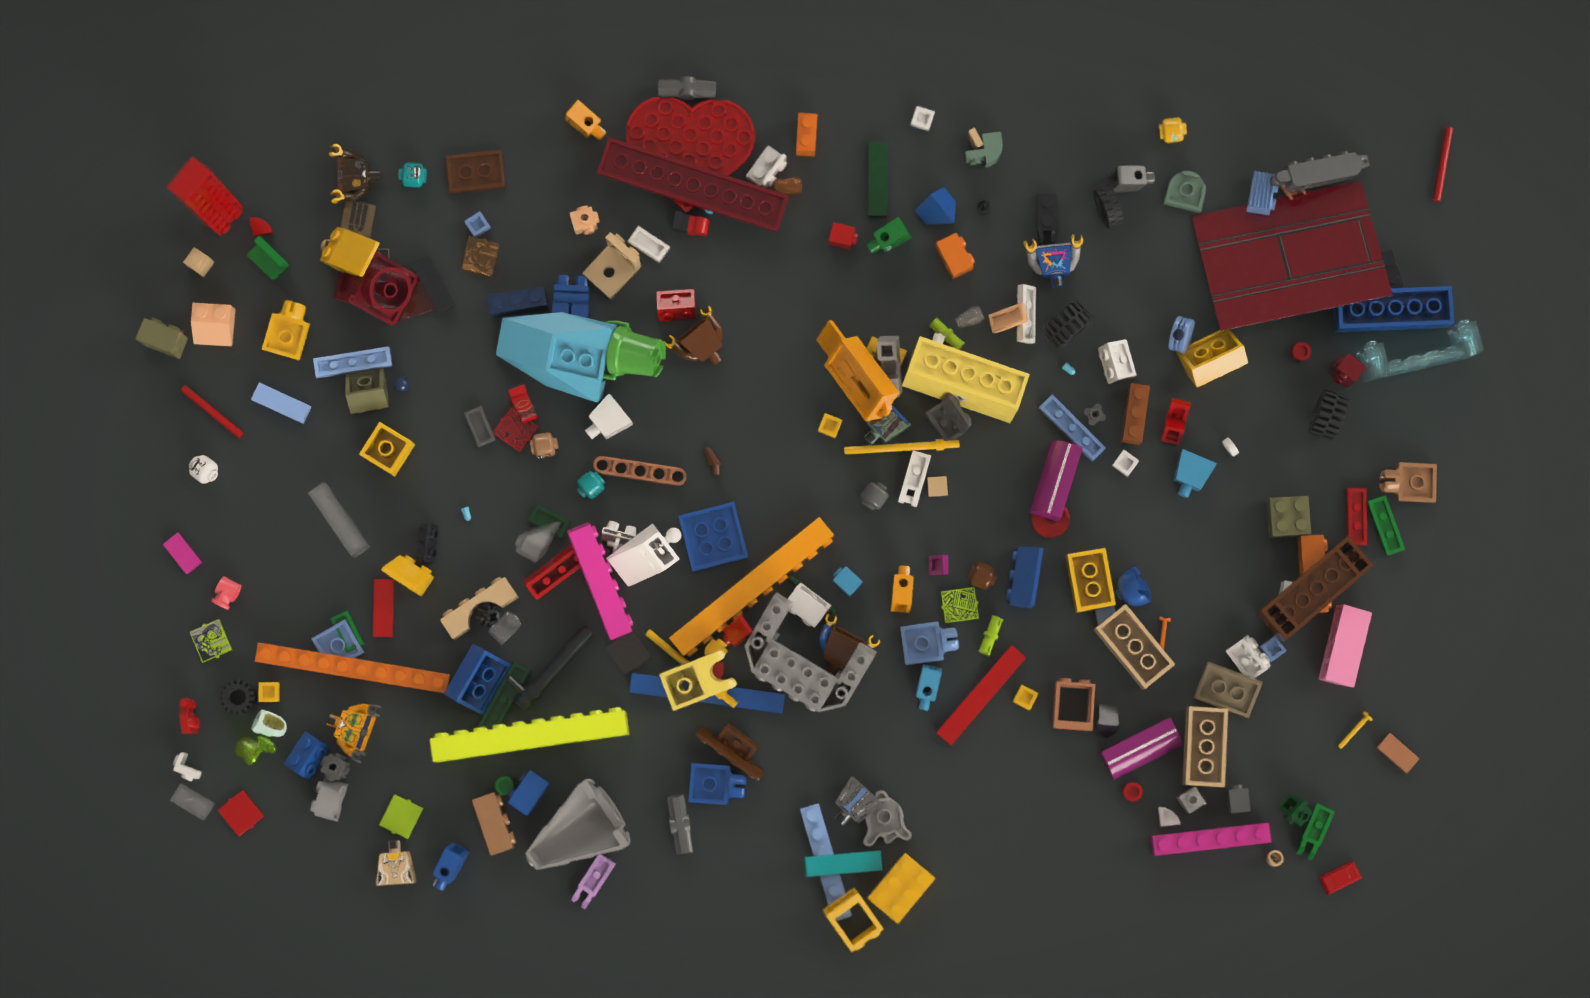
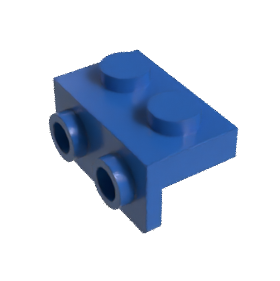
M305 731L284 764L298 775L310 779L326 756L330 746Z

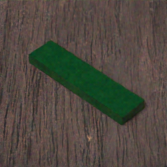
M887 142L868 143V217H887Z
M515 661L512 663L477 728L485 727L487 730H491L494 725L502 724L518 694L505 681L506 677L511 675L523 686L531 670Z

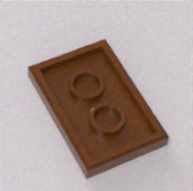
M502 150L445 156L449 194L506 188Z

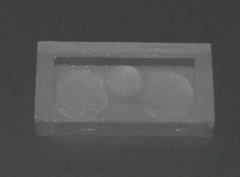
M183 784L179 785L170 800L202 820L206 819L215 804Z

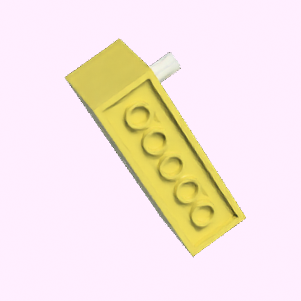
M934 333L932 340L919 337L902 384L903 387L941 400L948 394H951L959 400L961 407L1007 423L1012 421L1018 411L1030 374L944 345L945 336L941 333Z

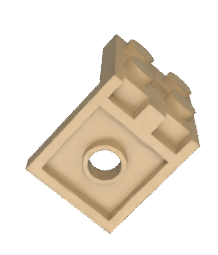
M610 232L605 237L608 246L582 274L611 300L641 268V263L638 256L639 253L632 246L628 248L620 235L616 233L614 236ZM607 268L614 269L615 273L612 277L608 278L604 275V271Z

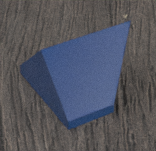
M943 187L930 194L917 207L915 212L926 226L932 224H952L955 222L956 201Z

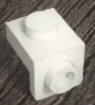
M180 752L179 755H176L173 761V766H175L173 771L181 773V777L192 781L193 778L199 779L201 771L184 765L188 754Z

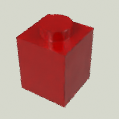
M833 222L829 245L851 250L852 244L856 245L858 234L855 233V227Z

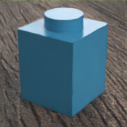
M847 566L844 569L840 567L833 574L835 577L833 583L848 597L863 583Z

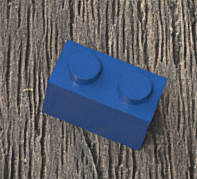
M529 770L528 773L526 771L519 779V782H521L517 789L513 788L508 795V798H510L508 803L527 816L530 815L551 784L532 770Z

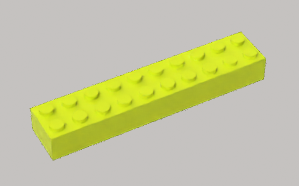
M618 707L609 709V713L597 710L590 711L588 716H583L582 713L570 714V718L564 719V716L551 717V721L545 722V719L531 720L532 724H526L524 721L514 722L512 727L500 724L494 725L491 730H487L485 727L473 728L474 732L468 733V730L454 731V735L450 736L449 733L435 734V738H430L433 762H445L630 735L627 712L622 711V708Z

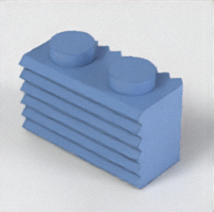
M1254 171L1247 212L1269 215L1270 210L1275 209L1276 199L1273 198V193L1278 192V186L1274 187L1270 183V178L1275 174Z

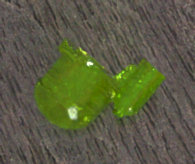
M258 736V742L250 737H243L238 740L235 746L236 754L244 758L248 765H251L256 760L261 751L273 754L277 749L275 743L265 736Z

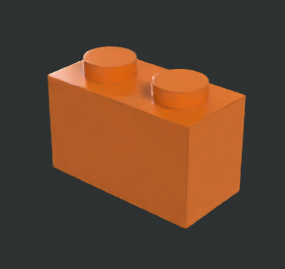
M798 113L796 156L815 157L817 114Z
M954 233L936 242L935 247L952 280L973 270L975 261L971 253L967 254L964 248L966 243L962 236L959 237L957 233Z

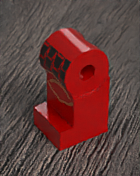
M523 384L508 390L509 400L521 423L525 424L537 419L525 385Z

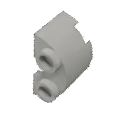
M326 778L323 782L319 781L316 787V792H318L317 799L313 800L310 811H313L315 816L338 822L341 804L348 784L335 780L332 782Z

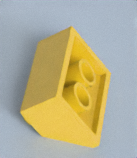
M1230 329L1219 330L1190 344L1184 354L1176 351L1188 377L1196 387L1204 385L1248 363L1243 344Z

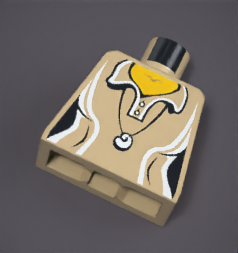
M400 840L388 841L389 853L379 855L376 886L416 883L410 851L401 852Z

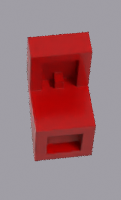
M1172 398L1161 441L1180 445L1191 402Z

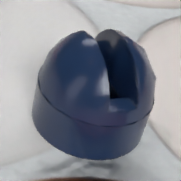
M402 376L392 383L394 388L400 392L406 391L409 387V381L406 376Z

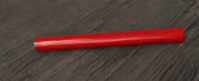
M1445 127L1433 201L1436 202L1441 201L1453 131L1451 127Z
M184 385L181 388V392L235 436L240 438L244 434L243 431L189 387Z

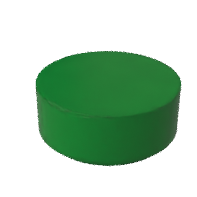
M501 776L495 782V790L500 795H509L512 789L515 788L514 781L508 776Z

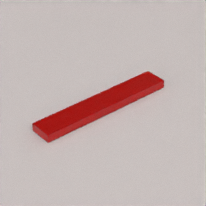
M1011 645L936 733L948 744L952 745L1026 657Z

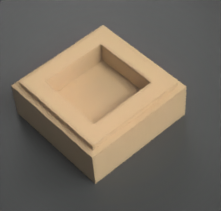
M976 129L969 130L967 137L974 150L982 149L983 142Z
M947 476L927 477L929 497L948 496Z

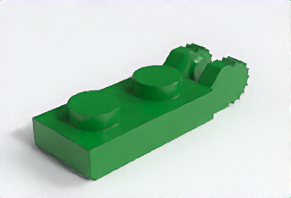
M1319 803L1315 804L1301 836L1302 840L1298 845L1296 854L1301 855L1306 843L1309 842L1313 845L1308 852L1307 859H1313L1318 847L1321 846L1335 813L1334 810Z

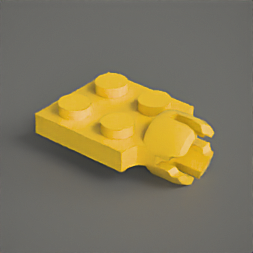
M285 300L279 314L272 313L262 350L300 360L310 327L309 323L304 322L306 306Z

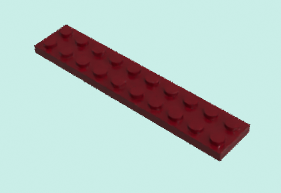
M610 137L597 170L598 175L776 233L778 232L789 199L788 195Z

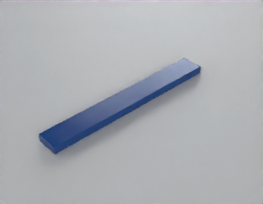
M632 673L630 693L668 698L660 677ZM685 680L682 685L683 687L687 686V689H689L690 684ZM736 687L727 690V693L738 702L735 707L783 714L785 694ZM715 695L698 701L730 706L723 699L720 700Z

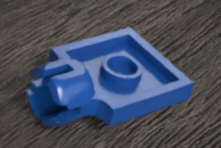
M691 763L688 802L728 805L729 798L745 797L746 789L736 788V784L747 785L746 776L732 774L731 766Z

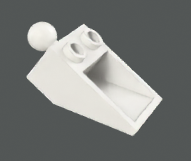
M652 523L606 559L629 587L666 570L679 560V557L669 546V543L678 542L681 539V532L677 528H670L666 533V537L663 538Z

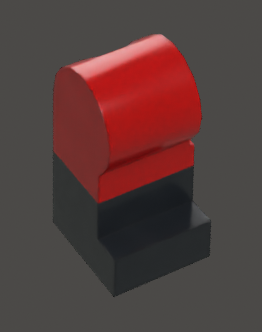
M675 211L672 229L673 232L707 236L710 220Z

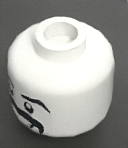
M205 455L194 457L190 461L189 474L200 483L205 484L216 479L218 465Z

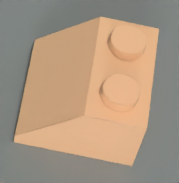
M192 303L191 327L193 344L232 347L235 308L224 304Z

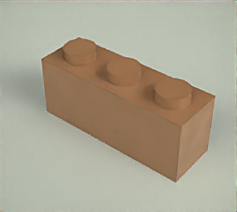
M493 792L473 799L472 802L490 855L492 856L515 848L516 838L513 832H509L507 825L510 824L507 813L503 814L501 806H504L501 795Z

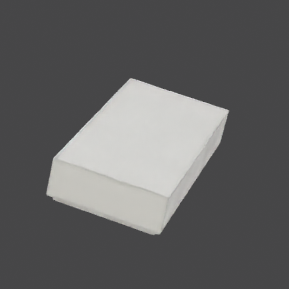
M639 226L628 240L629 244L660 263L670 246Z

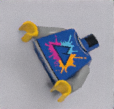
M1074 234L1071 236L1072 246L1071 242L1037 246L1033 238L1032 245L1028 246L1027 241H1024L1030 267L1036 274L1041 275L1042 279L1050 278L1051 288L1063 287L1062 277L1068 276L1075 269L1080 258V245L1083 243L1082 235H1080L1079 241L1074 240Z

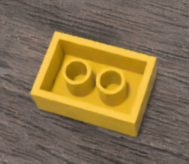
M1106 548L1067 554L1065 559L1075 613L1114 607L1116 603Z
M904 853L867 898L898 924L935 880V877Z

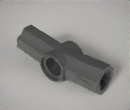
M685 76L679 80H659L658 82L659 97H679L682 100H693L695 98L715 99L716 82L700 81L693 77Z
M684 794L668 796L669 822L671 833L674 836L676 854L693 852L690 835L691 825L689 814L686 811Z

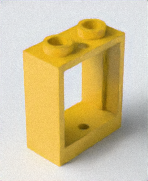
M852 888L823 909V912L851 952L861 949L865 942L876 938L883 930L855 888ZM859 902L874 924L850 941L835 918Z

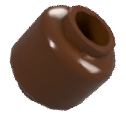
M978 562L976 565H972L967 578L970 579L971 585L986 590L989 585L994 586L997 575L994 574L995 568L993 566Z

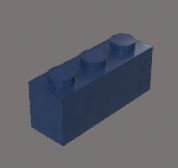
M544 286L487 295L489 314L492 318L548 309Z

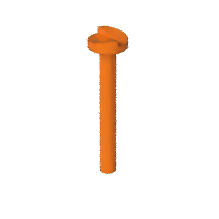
M1160 616L1159 620H1162L1160 646L1164 650L1167 621L1171 622V618L1165 619Z

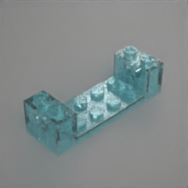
M1469 319L1453 325V328L1448 331L1452 346L1445 348L1444 351L1438 353V350L1430 351L1422 357L1419 354L1412 355L1403 361L1395 359L1388 363L1383 342L1371 341L1365 343V346H1362L1361 350L1356 353L1358 361L1367 367L1362 373L1363 382L1476 356L1484 350L1476 321L1470 322Z

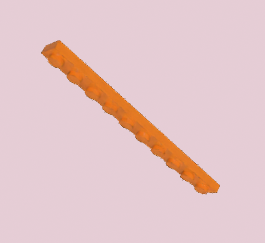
M258 642L255 662L440 693H445L450 680V674Z

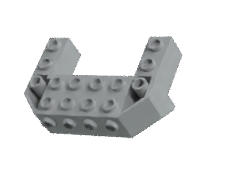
M776 593L745 644L752 673L760 681L765 682L766 680L771 683L775 690L780 692L783 690L788 693V697L792 700L803 702L805 707L813 712L815 710L822 712L846 706L877 652L860 642L843 672L839 670L836 676L828 673L776 642L780 635L777 633V630L793 604L789 599Z

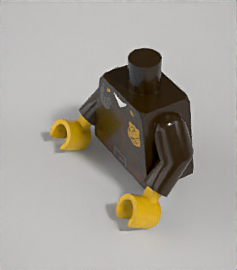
M338 144L330 146L336 149V153L330 152L329 155L331 157L339 155L337 157L338 190L336 189L330 193V195H336L337 198L332 199V203H337L340 200L342 202H356L365 196L367 192L371 191V181H381V171L370 170V164L364 157L353 151L341 149Z

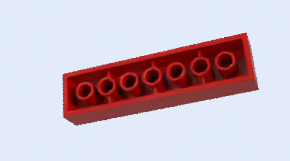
M194 157L188 161L167 187L204 225L219 236L225 234L230 229L232 221L238 219L243 212L242 209L244 207L208 168Z

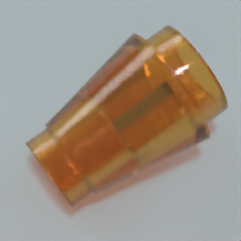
M794 176L774 181V190L779 193L797 195L802 193V179Z

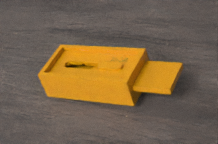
M829 320L816 339L829 357L824 366L865 421L888 416L892 410V403L900 392L858 336L845 338L835 323Z

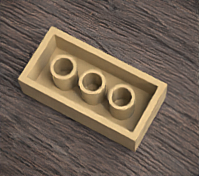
M1126 604L1094 629L1095 633L1142 690L1146 689L1175 665Z
M1186 707L1182 785L1225 787L1228 709Z

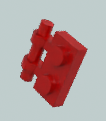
M183 698L179 704L182 733H199L200 720L193 711L196 707V701Z

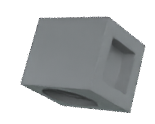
M1191 787L1176 797L1186 814H1190L1206 803L1196 787Z

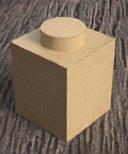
M194 247L183 263L204 278L214 264V261Z

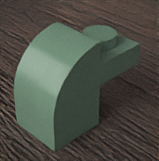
M1001 131L982 134L983 148L966 151L964 156L965 163L977 165L984 161L985 168L994 165L1000 158L1003 148Z

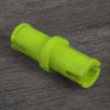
M938 318L929 325L937 334L941 333L945 336L944 341L951 347L960 350L965 345V342L953 333L954 330L947 328Z
M994 615L991 616L987 631L983 633L984 638L978 652L990 656L993 644L999 637L997 634L1003 619Z

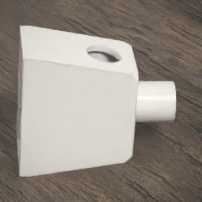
M608 394L589 415L593 424L585 432L591 439L599 433H602L608 439L632 426L633 423L614 398Z

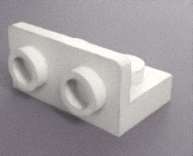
M767 146L746 177L760 187H771L776 180L775 175L777 172H782L787 165L786 155H781L770 146Z
M1126 339L1106 343L1098 348L1099 358L1102 361L1104 375L1107 378L1108 384L1137 376Z
M1248 635L1226 650V653L1243 675L1256 678L1271 666L1267 655L1261 653L1257 648L1256 640Z

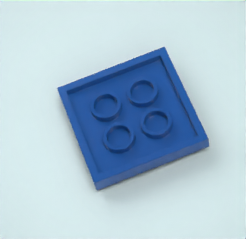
M734 502L678 516L692 572L748 558Z

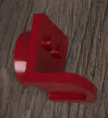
M375 252L363 277L341 272L333 298L352 304L384 323L394 326L410 300L411 293L418 281V275L382 254Z

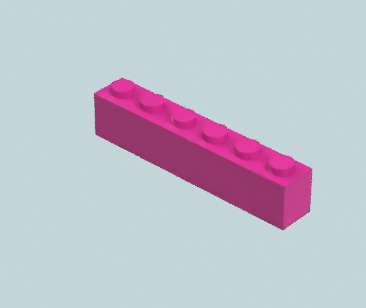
M587 522L567 530L568 537L608 638L612 640L632 632L630 626L633 625L630 615L625 614L623 608H626L623 597L619 598L617 594L619 586L616 580H612L610 576L612 569L609 562H605L603 558L605 551L602 544L597 543L596 537H598L595 526H591Z
M1269 823L1149 836L1153 856L1271 842Z

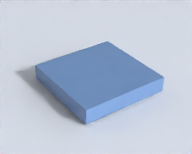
M346 619L311 638L320 653L356 658L365 653ZM337 628H339L344 640L339 637ZM345 642L348 648L355 645L356 649L346 653Z

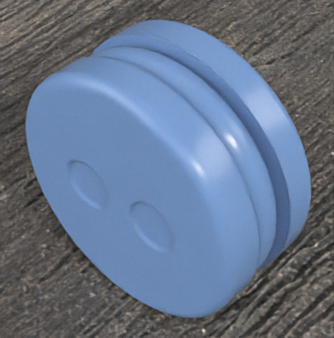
M1182 316L1176 318L1169 337V350L1179 351V353L1183 354L1186 353L1194 333L1195 321L1193 319H1187Z

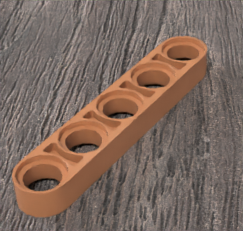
M605 456L597 457L593 463L595 471L602 475L674 486L683 485L686 481L685 471L677 467ZM600 460H605L608 463L605 470L601 471L597 468V463ZM624 463L627 466L626 471L618 473L616 471L617 464ZM643 466L646 470L645 474L637 476L635 474L636 467ZM662 469L664 477L656 479L653 476L654 471ZM681 472L683 474L682 481L675 482L672 479L673 474Z

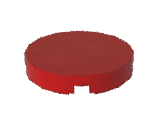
M1064 507L1059 522L1035 514L1031 516L1034 530L1045 538L1060 536L1066 531L1070 521V515L1066 507Z

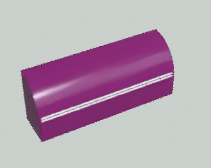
M1065 441L1051 442L1029 513L1056 522L1060 521L1083 449L1082 446Z
M1170 717L1099 753L1112 779L1115 780L1181 747L1182 741Z

